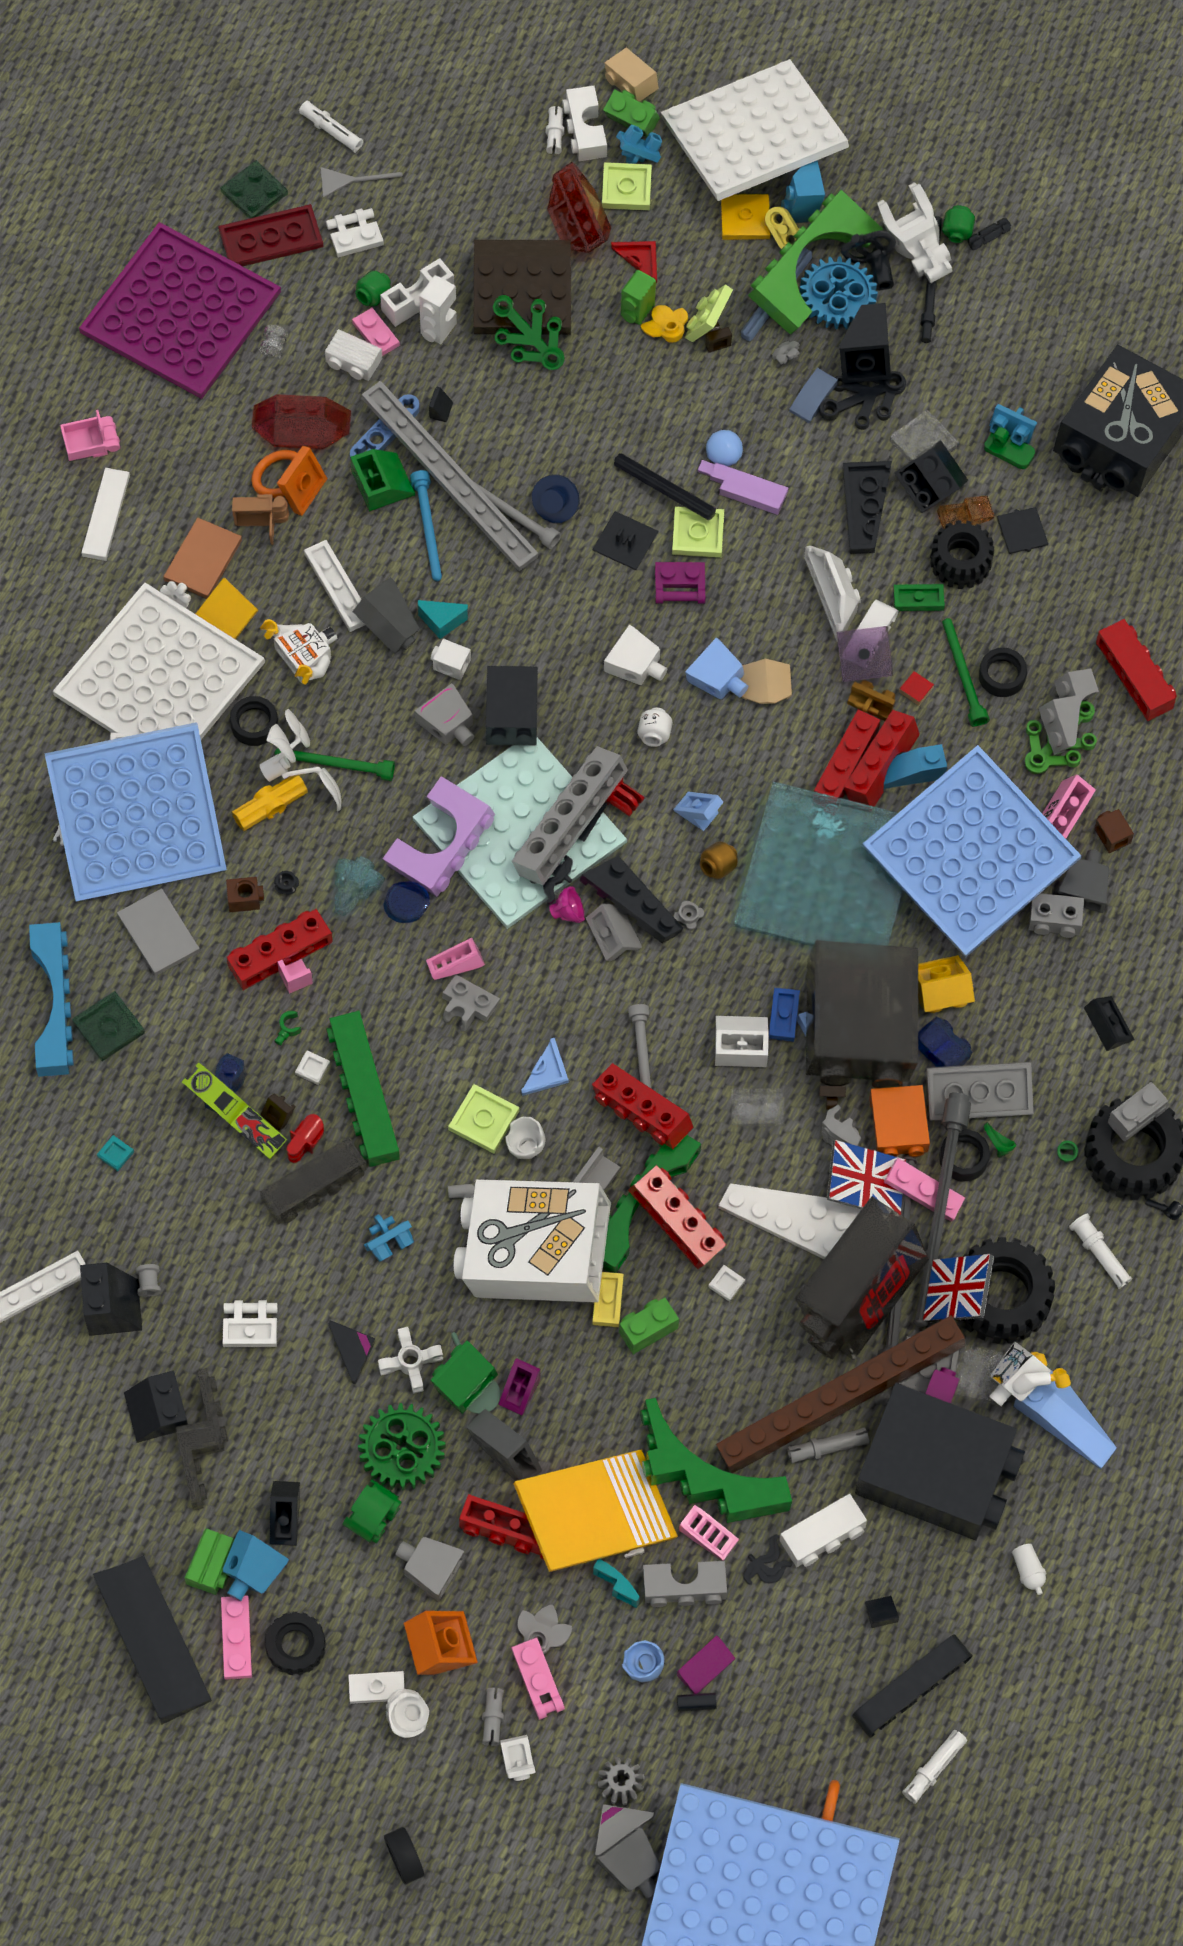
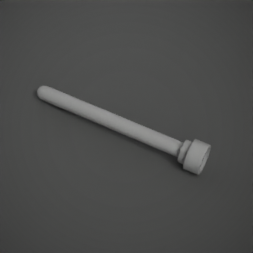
M475 483L501 512L538 535L539 540H541L544 546L552 549L561 538L559 531L553 527H542Z
M636 1004L628 1008V1014L632 1024L635 1025L640 1082L651 1088L645 1028L647 1019L650 1017L649 1006Z

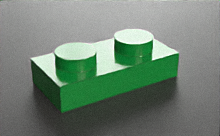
M905 584L893 586L894 608L899 611H944L943 584Z

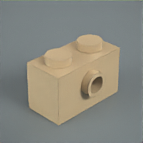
M627 47L605 62V77L611 85L618 87L621 92L626 90L633 94L635 100L640 102L659 89L657 73Z

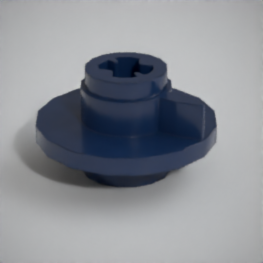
M550 474L541 478L534 486L532 504L536 512L544 520L551 523H562L571 519L580 509L579 493L576 486L568 478L562 475Z

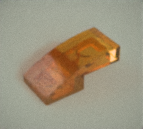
M988 496L965 498L963 503L941 505L937 510L942 528L944 529L946 524L951 522L952 525H955V522L958 520L965 524L966 521H972L971 525L990 521L995 517Z

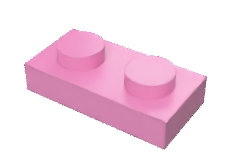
M373 308L352 319L353 325L368 343L382 348V356L400 346L399 340Z

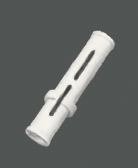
M308 100L301 105L299 113L311 120L316 128H322L354 153L362 147L363 139L332 119L327 111H321Z
M953 1730L927 1764L916 1771L917 1775L902 1791L909 1801L916 1804L923 1793L930 1786H934L937 1782L936 1778L942 1770L945 1769L957 1752L967 1743L966 1737L959 1731Z

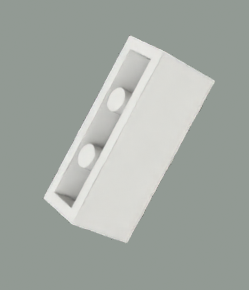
M848 1494L782 1532L779 1541L796 1568L802 1564L807 1567L816 1562L818 1555L824 1551H827L829 1554L837 1550L842 1545L840 1542L847 1538L854 1540L865 1532L863 1529L866 1528L867 1519L851 1494Z

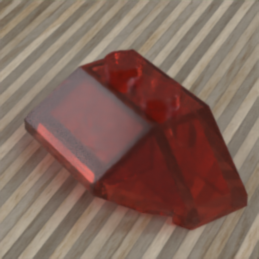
M570 162L553 174V185L550 191L547 210L560 240H571V251L590 253L608 240L611 225L595 189L576 164Z
M276 394L254 405L252 429L258 432L273 447L301 448L306 446L311 449H325L350 433L351 410L327 397Z

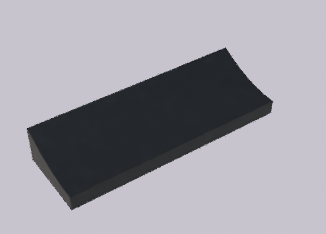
M143 1555L119 1566L93 1573L97 1587L161 1725L211 1702V1697L145 1556Z

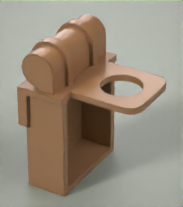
M272 494L233 498L232 512L235 526H270L271 545H274L275 523H285L289 518L288 504L285 498L277 496L273 501Z

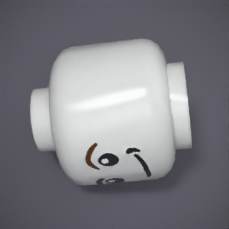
M652 708L643 712L637 730L638 736L648 746H660L667 742L670 737L673 724L672 718L661 708Z

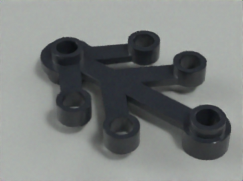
M891 371V379L871 381L879 384L874 387L856 382L844 383L843 386L836 385L834 390L837 392L847 390L857 394L839 402L833 399L824 400L820 405V416L824 420L832 421L838 417L840 412L863 403L860 414L855 418V426L860 430H865L869 427V416L877 396L885 393L882 405L877 408V418L885 421L891 417V406L894 397L905 390L906 379L900 372ZM842 376L835 377L838 381L842 382ZM891 382H896V383H898V385H897V386H893V385H890V383H891ZM832 410L834 413L828 414L825 411ZM886 410L888 414L882 415L880 414V411ZM860 419H863V420H865L867 423H866V424H860L858 421H859Z

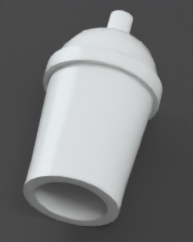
M1024 1544L1015 1548L1012 1554L1020 1574L1021 1583L1028 1589L1036 1590L1038 1595L1043 1594L1041 1587L1046 1582L1047 1573L1042 1567L1032 1544Z

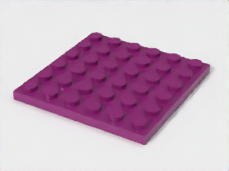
M159 222L79 327V331L84 336L203 399L279 296L281 287Z

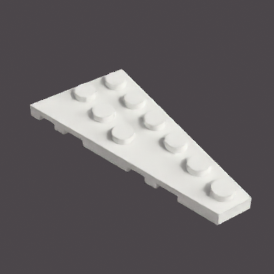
M737 1184L729 1185L718 1206L719 1209L858 1276H861L891 1218L827 1200L826 1197Z

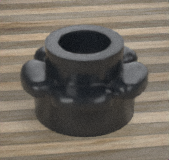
M291 871L280 872L274 879V884H276L275 890L280 894H293L296 891V887L299 886L298 877Z

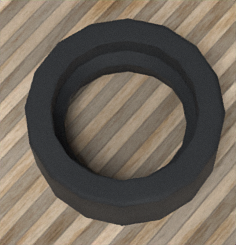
M1010 648L990 650L983 657L979 668V681L982 687L989 694L997 697L1015 695L1023 688L1027 677V664L1024 657ZM997 661H1007L1016 667L1018 676L1015 681L1010 683L996 682L988 674L990 665Z
M249 696L241 699L230 712V725L234 737L239 742L248 746L266 744L271 727L275 724L278 725V714L275 706L269 700L260 696ZM259 709L268 715L269 724L262 731L247 732L240 727L239 720L241 715L248 710Z
M965 1129L959 1133L957 1143L968 1142L976 1146L980 1152V1159L976 1166L972 1168H960L953 1165L951 1178L960 1182L979 1178L985 1172L990 1158V1148L986 1139L976 1131ZM946 1138L943 1140L939 1153L941 1167L943 1162Z
M401 1827L385 1834L386 1846L402 1882L406 1885L425 1876L418 1854L406 1829Z

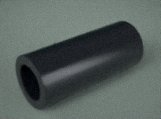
M716 1693L677 1695L678 1712L717 1709Z

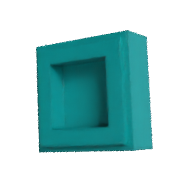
M113 1135L97 1153V1157L116 1171H119L134 1153V1149Z

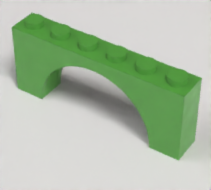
M842 190L835 196L830 193L822 202V205L825 207L821 211L817 209L807 219L810 224L806 228L802 226L794 234L793 237L796 240L793 244L788 242L779 252L782 255L777 261L774 258L765 268L767 274L764 277L759 275L750 285L753 290L748 296L789 334L797 330L813 312L804 302L796 281L797 260L803 248L811 242L822 239H833L847 243L851 241L854 234L865 235L883 230L879 224ZM866 243L862 245V248H867L871 243Z

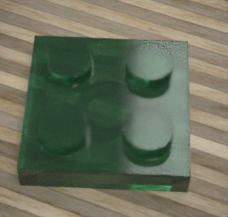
M257 160L220 187L221 192L249 219L262 215L288 195V189Z
M116 991L72 1019L73 1024L101 1061H104L145 1034L142 1025Z

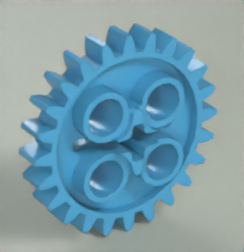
M841 256L838 257L837 262H834L829 257L828 263L820 259L818 266L811 264L810 271L806 270L804 277L801 278L799 288L804 302L813 311L809 318L817 316V324L824 320L826 321L825 326L827 328L831 323H834L835 329L839 328V324H843L845 329H848L849 323H852L861 305L876 304L878 292L876 291L877 283L872 282L873 275L866 276L867 268L860 270V262L851 265V258H848L845 263L842 262Z

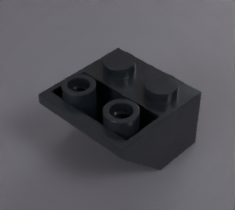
M941 440L894 472L921 513L959 490L968 481Z

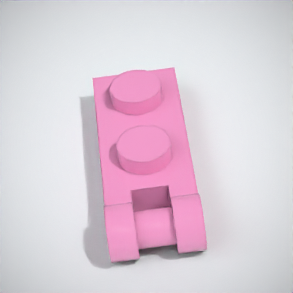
M535 1637L511 1647L538 1719L547 1717L548 1713L555 1710L557 1713L565 1710L538 1638ZM549 1693L551 1701L542 1704L539 1696Z

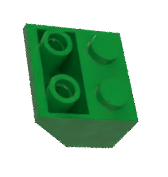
M371 449L350 457L351 472L369 512L415 496L413 487L397 453Z
M467 1340L463 1345L459 1344L454 1348L450 1355L451 1358L445 1365L441 1364L435 1369L431 1379L438 1393L461 1414L470 1407L498 1376L495 1368Z

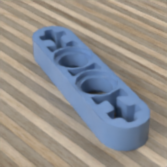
M407 394L398 399L403 406L404 404L410 405L412 403L413 409L407 408V410L414 418L418 415L420 409L419 400L415 396ZM379 419L351 448L350 457L357 453H363L365 450H384L396 436ZM375 435H379L384 440L380 444H373L370 439Z

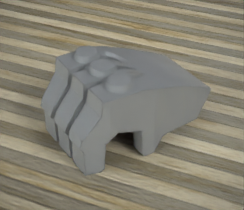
M839 1105L829 1109L826 1119L822 1122L821 1135L823 1140L830 1145L833 1144L834 1140L859 1146L861 1137L858 1130L852 1127L853 1120L848 1118L844 1122H840L841 1107Z

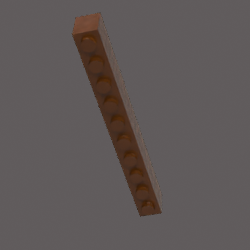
M952 1315L722 1440L716 1444L717 1450L729 1472L734 1473L894 1386L895 1383L905 1380L965 1347V1337Z

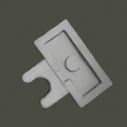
M455 975L442 994V998L449 1002L444 1010L443 1019L445 1022H450L455 1016L461 1017L463 1024L460 1029L461 1031H466L474 1020V1016L487 1022L500 1003V998Z

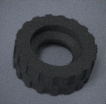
M292 1612L290 1614H282L280 1618L277 1617L274 1623L268 1627V1633L265 1635V1648L268 1659L274 1667L278 1668V1671L286 1672L288 1675H303V1673L312 1671L315 1666L321 1663L320 1660L325 1654L326 1641L323 1629L314 1617H310L306 1613ZM300 1631L308 1637L309 1647L303 1655L292 1657L284 1652L282 1640L287 1633Z

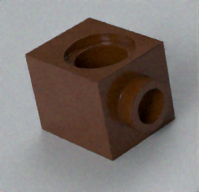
M1119 809L1113 812L1106 811L1100 814L1096 820L1094 830L1109 854L1131 844L1134 833Z
M257 877L226 880L230 913L260 910L259 901H264L263 885L258 886ZM244 892L251 893V895L246 898L240 896Z

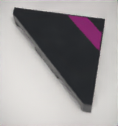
M330 1320L328 1323L343 1363L351 1382L356 1384L373 1348L375 1338Z

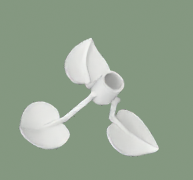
M289 709L285 710L286 720L292 731L296 734L295 741L289 744L286 735L279 725L275 724L271 727L267 741L278 747L281 753L260 764L263 775L270 782L281 775L286 779L289 776L315 772L320 776L322 782L335 799L337 812L340 811V790L333 777L325 768L313 767L288 772L287 769L291 767L289 761L291 763L296 761L292 749L300 742L306 748L309 747L310 739L304 726L298 721L296 716Z

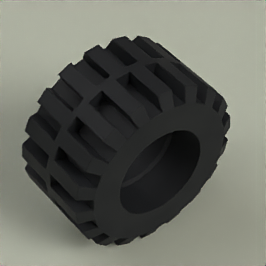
M958 520L955 522V525H952L950 522L946 524L945 529L941 527L938 530V535H935L930 556L931 568L933 567L935 576L939 575L940 582L944 583L946 580L948 581L947 586L952 588L954 584L958 585V589H963L964 585H967L968 589L974 587V582L979 585L983 582V577L987 578L989 570H991L994 556L992 537L988 538L989 532L986 529L981 530V525H971L972 521H966L965 524ZM956 548H965L970 550L975 557L962 561L954 558L949 552Z

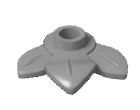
M551 1604L542 1608L535 1616L523 1610L518 1618V1630L524 1636V1642L535 1637L541 1639L543 1642L541 1645L543 1654H546L550 1648L560 1647L565 1644L572 1632V1626L558 1624L556 1610Z

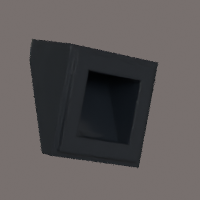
M440 387L434 389L429 404V417L447 422L453 401Z
M892 1596L865 1601L871 1628L898 1622L899 1616Z

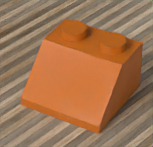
M424 1611L404 1622L417 1675H435L478 1663L464 1611Z

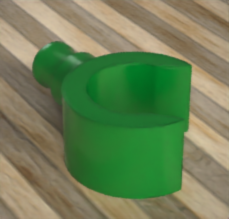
M287 1011L281 1015L279 1020L281 1030L278 1033V1037L274 1040L276 1044L281 1046L289 1036H296L301 1032V1027L289 1029L284 1025L286 1020L298 1017V1012Z

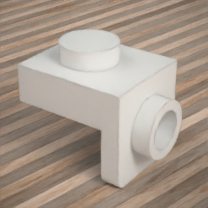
M527 1735L500 1740L506 1774L509 1779L514 1778L515 1781L530 1778V1774L536 1773Z

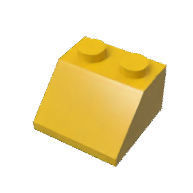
M959 955L909 966L918 1001L924 1012L937 1013L942 1011L943 1008L952 1006L959 1008L966 1006L968 1003L975 1002L971 972Z

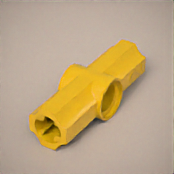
M299 775L290 776L273 787L268 785L256 792L252 800L232 811V816L239 828L246 831L265 818L273 819V815L279 812L281 814L288 804L307 794L308 790Z

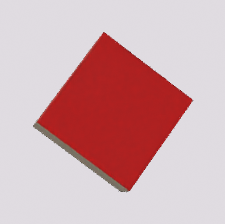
M914 671L900 687L899 693L920 706L934 689V684Z

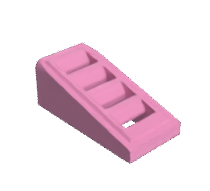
M472 938L426 960L434 980L474 970L485 965L481 953ZM442 964L443 967L438 969L437 965Z
M696 1505L693 1506L679 1526L680 1532L722 1561L725 1560L739 1541L735 1535ZM696 1518L700 1519V1522L694 1529L690 1527ZM706 1524L710 1526L703 1536L699 1534ZM714 1531H717L719 1534L714 1539V1541L710 1543L708 1539L711 1537ZM726 1537L728 1540L722 1549L716 1548L721 1540Z

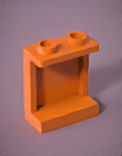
M923 1085L871 1089L869 1101L873 1114L876 1151L895 1157L898 1154H909V1156L918 1157L922 1156L924 1152H928L930 1140Z

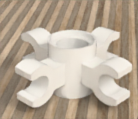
M409 1328L398 1329V1337L402 1348L397 1357L378 1360L380 1374L387 1375L401 1370L409 1375L413 1394L422 1392L424 1390L420 1370L423 1364L443 1360L441 1345L420 1350L416 1345H412ZM408 1356H414L418 1360L414 1364H407L404 1362V1359Z

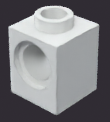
M443 639L440 646H435L431 654L433 670L461 680L471 661V649Z

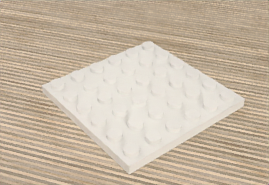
M790 59L661 112L665 124L717 201L849 147L845 135Z
M144 583L53 690L55 697L111 733L142 734L197 722L200 739H202L263 666L265 659L152 586Z

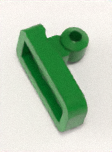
M998 427L995 433L991 432L984 445L986 452L1019 469L1029 467L1035 456V449L1026 443L1020 446L1013 443L1009 432L1005 428Z

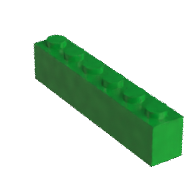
M360 1010L329 1018L330 1027L326 1028L329 1043H335L337 1051H333V1057L336 1067L341 1066L343 1074L339 1075L342 1089H348L350 1096L346 1098V1104L349 1113L354 1112L356 1121L352 1122L355 1136H361L363 1144L359 1145L362 1160L367 1159L369 1167L400 1160L399 1148Z

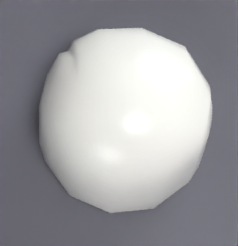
M520 1117L510 1123L506 1144L513 1156L518 1159H532L543 1150L546 1138L543 1128L538 1121L532 1117Z

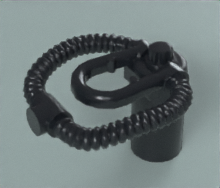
M879 230L865 235L854 234L851 241L841 247V254L846 259L851 258L852 263L860 262V264L868 262L870 264L874 283H877L876 290H887L894 286L888 255L895 248L896 240L891 233ZM876 238L887 239L889 241L888 246H883ZM873 243L875 247L870 253L866 250V247L862 248V245ZM854 247L864 257L854 256L849 250Z

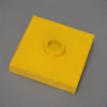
M734 194L722 199V240L770 239V230L765 222V216L769 210V194Z

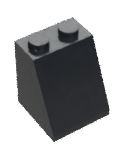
M886 303L861 305L839 345L843 383L891 379Z
M487 666L486 745H537L538 667Z
M107 1262L80 1265L83 1314L89 1336L142 1331L140 1296L137 1292L139 1289L138 1279Z

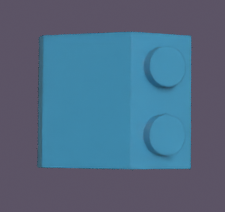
M818 160L800 167L793 175L790 185L786 188L785 199L781 201V207L789 211L795 223L809 222L807 219L817 209L820 210L824 200L825 191Z

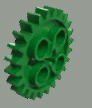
M399 1403L398 1410L395 1411L391 1405H388V1413L386 1414L379 1409L378 1419L373 1416L369 1417L372 1426L363 1425V1430L367 1434H359V1440L363 1444L358 1445V1451L364 1452L359 1457L360 1462H367L364 1465L365 1472L373 1470L371 1479L374 1480L380 1476V1485L383 1486L389 1481L392 1490L396 1483H400L402 1491L405 1490L406 1483H410L413 1489L416 1488L415 1481L417 1480L422 1484H426L425 1475L433 1478L434 1471L432 1467L440 1469L441 1463L437 1459L445 1458V1453L440 1450L446 1448V1444L444 1441H439L444 1438V1432L437 1431L440 1428V1423L434 1422L431 1424L433 1415L429 1414L423 1417L424 1408L421 1407L417 1412H414L413 1404H410L408 1410H404L402 1403ZM394 1425H400L404 1428L398 1434L392 1433L389 1429ZM384 1435L388 1439H381V1436ZM417 1437L427 1439V1442L422 1446L413 1443ZM403 1442L406 1443L407 1448L397 1449V1445L401 1446ZM380 1448H388L391 1451L389 1455L384 1457L376 1453ZM415 1454H422L423 1458H419ZM404 1460H412L414 1462L413 1467L409 1469L401 1467L400 1464Z

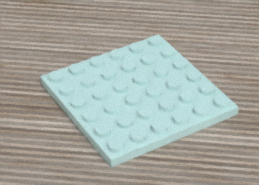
M538 737L537 745H513L456 785L489 805L495 813L492 825L483 831L477 846L469 851L464 858L463 866L457 872L506 929L548 900L544 893L543 885L531 883L529 879L519 876L512 860L516 852L522 848L531 832L536 829L545 813L550 810L559 794L565 790L572 779V776ZM429 804L413 816V821L440 852L453 842L456 836L457 824L456 820L448 814ZM604 812L585 842L577 839L566 854L573 860L571 874L569 875L572 882L627 843L626 837ZM564 858L559 863L560 866H562V863L565 861ZM564 880L562 883L555 885L554 894H557L570 883Z

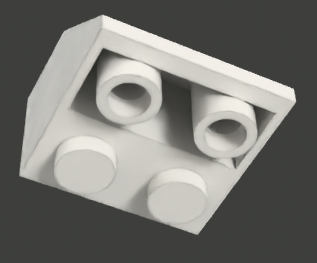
M716 1016L715 1066L767 1067L768 1017Z

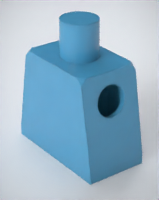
M239 1530L223 1567V1572L235 1579L227 1594L242 1601L248 1588L260 1594L264 1593L288 1563L289 1559L255 1536Z

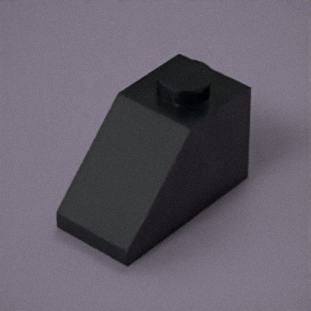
M273 1481L270 1495V1544L297 1546L300 1482Z

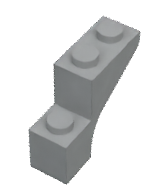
M1091 668L1067 672L1054 680L1059 698L1053 699L1039 707L1041 719L1054 755H1058L1076 744L1081 702L1099 692Z

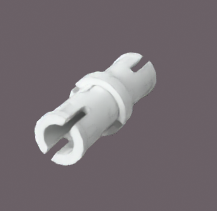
M555 106L548 110L549 123L546 126V134L548 135L546 151L552 154L553 145H555V154H560L562 151L561 139L564 135V127L562 126L564 110L558 106L557 115H555Z

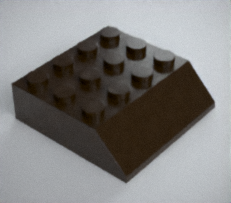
M474 240V334L495 335L496 331L500 328H505L510 333L523 334L508 317H500L493 310L495 299L498 296L506 295L512 299L513 308L531 328L533 317L530 309L531 304L535 299H542L546 303L545 312L542 316V335L550 334L547 329V323L554 316L559 317L562 321L559 335H571V240ZM501 301L500 305L502 307H507L508 303L505 301ZM536 304L534 305V308L536 310H541L542 306ZM556 322L550 323L553 328L559 327Z

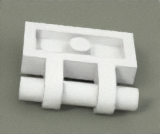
M361 208L355 210V213L345 216L339 214L334 216V219L326 221L328 230L338 229V232L330 234L337 257L384 245L377 222L368 224L366 222L367 219L374 218L372 208L367 210ZM356 222L359 224V226L350 229L345 227V225Z
M235 1300L234 1303H224V1314H234V1318H223V1347H277V1318H267V1314L278 1313V1304L267 1303V1300H259L258 1303H243V1300ZM243 1314H258V1318H243Z

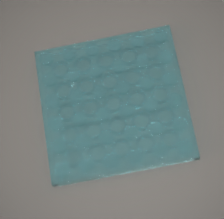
M773 782L734 927L883 964L903 889L863 847V843L897 815L898 812Z

